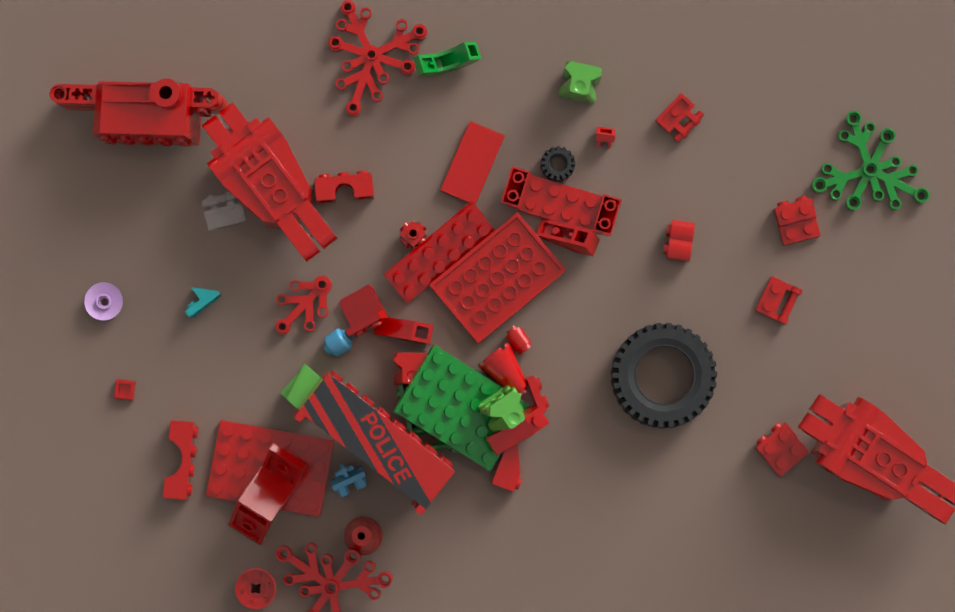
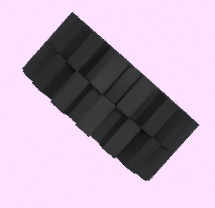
M560 146L551 147L549 150H546L541 159L543 175L548 180L551 179L554 182L567 180L575 168L574 155L572 156L570 150L568 151L565 147L561 148ZM555 157L562 158L565 161V168L561 171L553 170L550 165L551 160Z

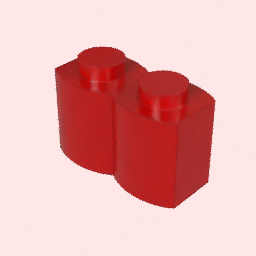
M672 220L671 225L667 224L666 236H669V242L664 244L663 254L667 255V260L689 263L695 223Z

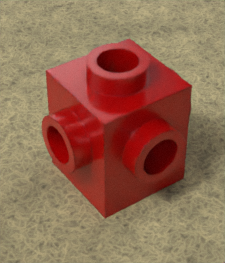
M413 220L410 223L406 222L400 228V242L406 248H416L425 240L427 236L426 228L420 222L415 223ZM410 231H416V236L411 237L409 235Z

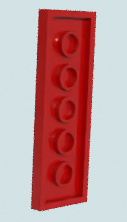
M471 201L383 275L408 304L426 289L429 284L495 230L476 204Z

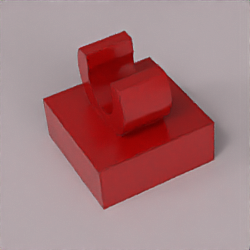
M596 128L595 140L597 141L598 148H600V144L603 141L608 143L607 149L611 148V142H615V129Z

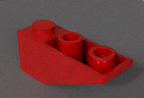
M388 317L382 321L383 324L374 329V334L430 346L434 325Z

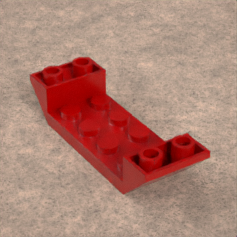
M512 166L501 203L519 212L590 229L595 234L611 236L622 199L605 194L600 196L531 175L530 171Z

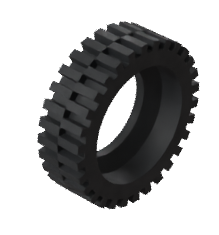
M672 323L648 325L630 335L618 349L611 369L613 393L618 399V404L623 407V411L626 414L628 413L633 420L639 421L640 424L649 425L653 428H673L683 425L700 415L713 397V391L717 385V382H715L717 372H715L716 362L712 359L713 353L707 349V343H703L700 340L701 337L698 334H693L689 328L684 329L682 325H672ZM667 346L681 351L691 363L693 369L692 386L688 393L677 402L670 404L656 403L648 399L638 387L636 381L637 365L646 352L656 347Z

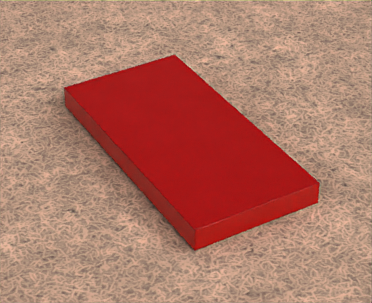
M470 121L440 191L467 203L473 201L476 204L505 135Z

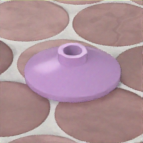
M107 282L97 283L85 295V308L89 315L97 320H110L120 313L123 306V296L115 285ZM103 299L108 300V304L105 306L102 305Z

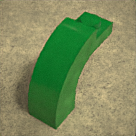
M476 41L463 42L443 52L413 57L418 75H425V78L446 74L482 59Z

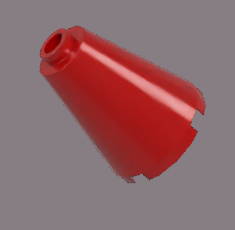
M506 343L504 344L505 349L498 348L483 360L484 365L479 363L478 367L502 388L506 386L510 388L515 387L517 392L523 395L528 391L526 389L528 383L510 344Z
M365 516L357 517L350 521L344 532V540L347 547L359 550L361 555L375 552L381 545L383 538L380 525L374 519ZM360 532H363L365 534V538L363 540H360L358 538V534Z

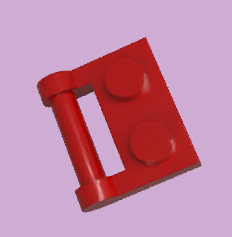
M771 276L755 311L783 325H787L789 321L788 316L802 290ZM785 292H791L781 315L776 314Z

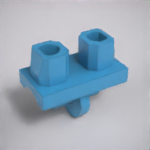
M341 463L339 464L341 470L334 472L337 478L330 480L333 490L337 491L340 497L350 493L347 485L353 482L357 490L367 486L365 481L366 475L362 466L354 469L353 465L345 467Z

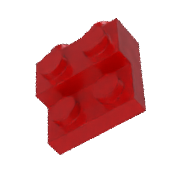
M806 196L796 198V202L790 204L788 201L777 203L778 207L773 209L783 246L821 236L812 198L807 199Z
M786 422L782 425L777 423L770 429L772 433L768 437L763 435L756 441L758 445L755 447L756 451L779 477L784 475L809 453Z

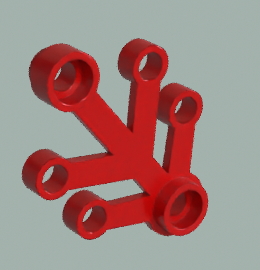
M318 276L313 282H299L298 280L290 282L289 288L293 292H298L300 289H313L308 295L286 296L285 294H279L276 297V302L280 306L300 303L285 319L276 322L275 330L278 334H288L291 330L290 325L305 309L306 322L304 323V328L308 332L314 331L316 325L313 315V300L318 295L320 307L317 309V314L321 318L328 316L329 310L327 308L326 294L330 292L332 282L326 276ZM325 282V288H319V283ZM293 283L299 284L297 289H292ZM279 297H285V302L279 303ZM323 308L326 309L327 313L325 315H320V310ZM282 323L286 324V329L280 330L279 325ZM307 323H313V328L307 329Z

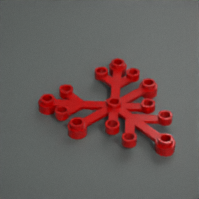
M346 0L341 4L340 9L341 13L349 18L351 24H348L344 19H339L336 22V27L341 32L347 31L356 34L363 48L343 42L339 36H332L328 41V45L333 52L345 50L360 55V57L352 61L346 60L342 63V70L344 72L350 73L354 68L364 64L363 70L345 79L339 78L335 83L336 88L342 91L347 86L358 81L353 99L346 105L347 114L351 117H356L361 112L359 102L366 83L372 93V100L378 103L383 99L382 92L378 90L370 74L372 65L378 75V82L382 85L389 82V76L384 72L380 62L399 68L405 76L412 75L415 72L413 61L408 59L400 61L382 54L398 48L409 52L411 55H417L419 53L418 44H408L407 42L413 39L418 41L424 40L427 37V28L422 24H417L411 32L403 35L407 29V22L404 19H400L396 22L397 29L393 41L379 48L371 46L364 32L368 19L372 16L371 10L367 7L362 8L359 21L355 14V4L350 0ZM346 5L352 7L349 11L344 9ZM368 11L369 15L365 17L362 13ZM339 23H345V27L339 28ZM404 23L405 27L401 29L398 27V24ZM420 28L423 30V33L417 34L416 30ZM334 40L339 41V44L337 46H334L332 44ZM412 46L417 47V51L411 52L410 48ZM370 52L375 53L373 58L368 57ZM350 64L351 68L346 70L344 65ZM410 64L411 68L409 70H406L404 68V65ZM383 75L387 77V80L384 82L380 80V77ZM343 81L345 85L344 87H339L338 83ZM376 93H379L381 95V98L375 99L374 95ZM355 105L357 109L355 111H351L350 106Z
M310 542L305 546L310 566L293 555L289 546L282 545L275 552L278 561H289L304 572V574L297 575L293 573L286 574L283 578L285 585L291 586L294 583L312 580L321 584L315 586L304 584L299 589V594L302 597L322 593L313 608L306 612H319L329 598L332 612H341L337 595L343 589L359 588L371 600L375 601L380 597L381 591L378 588L370 587V585L378 584L381 588H387L393 582V576L388 571H382L378 576L368 577L376 569L373 561H367L364 564L363 570L357 579L340 582L352 565H356L361 559L360 551L355 548H351L345 553V562L335 576L332 570L333 556L328 553L324 554L321 557V564L324 566L325 577L319 573L316 557L318 547L314 542ZM308 546H313L314 551H309ZM282 550H286L288 555L284 556ZM355 553L357 558H351L350 554ZM324 557H328L330 563H326ZM367 564L372 565L373 569H372V570H368V569L366 568V565H367ZM382 576H387L389 580L387 582L383 581ZM287 577H292L293 582H288ZM329 584H334L335 589L331 590ZM307 588L309 593H303L302 589ZM376 591L378 596L373 597L371 592Z

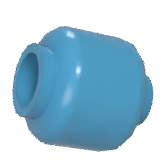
M335 329L324 338V349L328 355L340 357L352 348L353 339L351 336L348 337L345 329Z

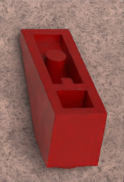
M542 218L536 233L539 238L591 257L594 256L600 241L593 230Z
M530 406L523 411L525 420L513 429L495 431L486 438L495 455L534 435L549 424L540 407Z
M518 443L504 451L492 481L493 485L514 492V489L518 490L522 479L519 478Z

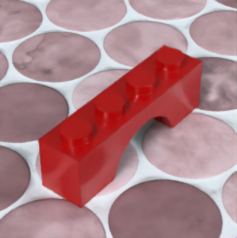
M174 420L170 422L169 440L180 448L182 464L174 475L165 478L163 498L188 500L189 496H192L193 485H190V478L194 477L195 465H192V459L196 458L197 453L194 439L198 438L199 427H196L194 422Z

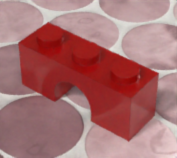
M366 170L357 171L354 175H349V172L337 173V176L330 177V174L318 175V178H314L317 204L336 202V192L342 186H349L354 190L355 200L374 198L372 173H368Z

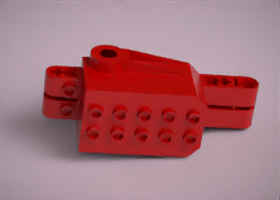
M168 78L160 79L156 83L98 81L97 85L56 84L52 86L49 92L50 99L66 110L95 111L93 135L109 145L123 143L125 145L142 144L146 146H153L154 144L162 146L179 145L182 147L200 146L201 116L212 117V114H219L218 112L228 106L227 100L212 88L191 87L189 83H176Z
M232 102L218 112L230 127L229 129L225 128L216 115L202 124L204 130L217 145L210 152L214 158L206 164L226 190L257 216L267 228L282 230L306 262L321 252L311 238L313 236L323 249L338 239L311 204L312 190L287 140L269 117L262 122L256 117L249 123ZM299 219L310 231L309 234H307L305 230L302 228V226L299 224Z
M818 394L809 410L825 422L807 412L798 425L801 431L817 441L810 452L818 457L816 464L838 479L871 492L883 501L904 498L937 521L946 525L955 509L943 501L942 498L955 506V482L927 464L925 451L888 415L867 400L857 397L854 404L848 402L838 406L826 397Z

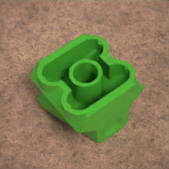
M567 61L563 71V76L567 81L560 87L559 96L561 98L594 104L596 92L593 86L600 83L602 69L592 65Z
M303 364L298 374L280 394L298 409L321 377L306 364Z
M506 386L478 406L480 414L491 417L488 423L491 431L513 429L525 420L523 408L519 404L522 394L518 393L515 387L510 388Z

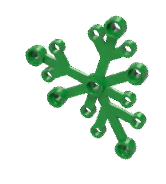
M850 111L846 115L845 121L847 125L852 127L854 136L849 131L842 130L838 134V139L841 142H849L857 146L863 164L860 169L848 173L841 172L830 163L824 164L821 172L824 175H832L833 177L829 179L822 177L814 179L811 184L812 190L815 193H822L827 187L836 185L835 189L830 192V198L837 201L841 198L842 190L847 181L862 176L853 195H850L845 201L847 209L851 211L860 208L862 204L860 197L868 181H870L873 190V200L878 202L884 198V192L880 188L878 179L884 181L890 199L889 207L892 210H897L901 207V201L898 199L894 187L913 196L915 202L919 204L928 201L930 193L926 188L915 189L898 180L906 176L914 177L917 175L918 167L916 165H910L906 169L890 174L881 171L890 167L897 168L901 165V159L898 156H893L890 160L878 163L887 144L895 140V131L891 128H885L880 132V142L872 158H870L866 143L871 134L876 130V125L873 122L866 123L862 134L859 125L862 120L861 114L858 111ZM850 117H855L856 122H851ZM867 125H871L873 130L868 131ZM846 133L847 139H843L841 134ZM884 134H888L890 136V139L885 140L883 137ZM892 160H898V165H893ZM829 166L830 172H825L824 167ZM867 167H871L873 169V172L868 173L866 170ZM909 168H914L915 174H911ZM816 183H821L822 188L817 189ZM834 191L839 193L838 198L833 197ZM876 192L881 194L880 199L875 197ZM918 193H922L924 198L919 199ZM850 200H854L856 206L852 207L849 203ZM897 201L898 207H893L892 202Z

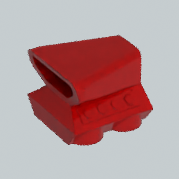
M394 353L393 361L401 369L394 376V384L396 386H408L427 353Z

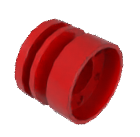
M248 569L240 575L236 582V596L240 603L247 608H264L275 597V580L264 569ZM253 583L255 585H257L258 583L261 585V587L259 588L261 591L260 593L251 592V585Z

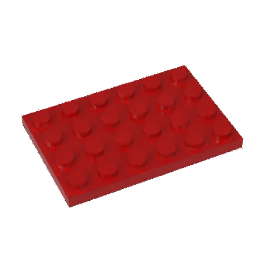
M517 212L429 284V286L477 344H479L567 270Z
M220 420L206 496L237 502L262 467L267 453L274 443L285 448L291 455L301 458L307 464L296 489L281 510L320 517L335 441Z

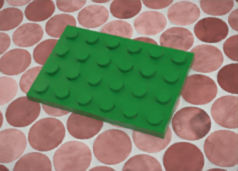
M432 345L393 409V412L488 471H491L501 454L495 455L486 440L495 431H491L488 426L491 417L480 414L478 406L502 389V387L441 348ZM520 399L519 404L522 406L523 411H525L530 405Z

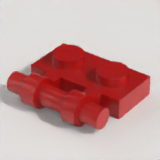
M680 93L657 117L655 122L668 134L675 129L677 134L673 139L679 143L682 138L685 139L689 135L688 132L694 126L700 123L704 114L699 110L694 115L691 110L695 105L684 94ZM686 116L689 121L682 127L679 123Z

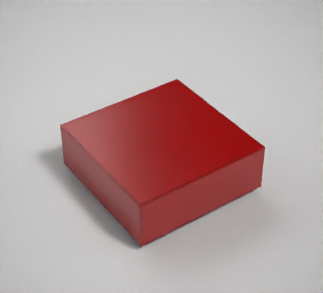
M116 379L114 399L134 401L136 381Z

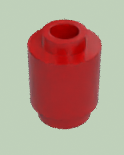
M513 326L506 331L508 334L505 337L519 355L532 347L530 344L531 340L521 326L518 328Z

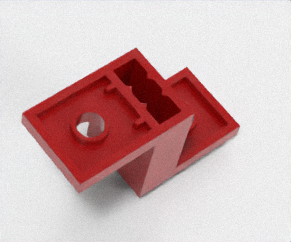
M273 443L262 467L237 501L228 525L261 545L272 522L296 489L307 464L301 458L288 453L282 446H277Z

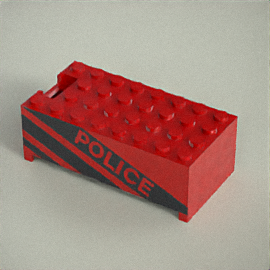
M326 371L295 411L294 418L299 422L304 417L311 420L411 497L413 501L410 504L414 506V511L422 515L454 474L455 470L452 468L454 464L441 453L437 456L438 452L428 443L424 442L422 444L420 437L411 430L407 433L405 431L407 428L397 419L390 420L391 416L380 406L376 409L374 407L375 403L366 395L359 396L357 388L349 382L345 385L342 382V377L335 371L331 373Z

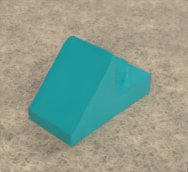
M191 287L200 300L198 302L194 300L188 304V309L185 312L192 319L222 295L215 290Z

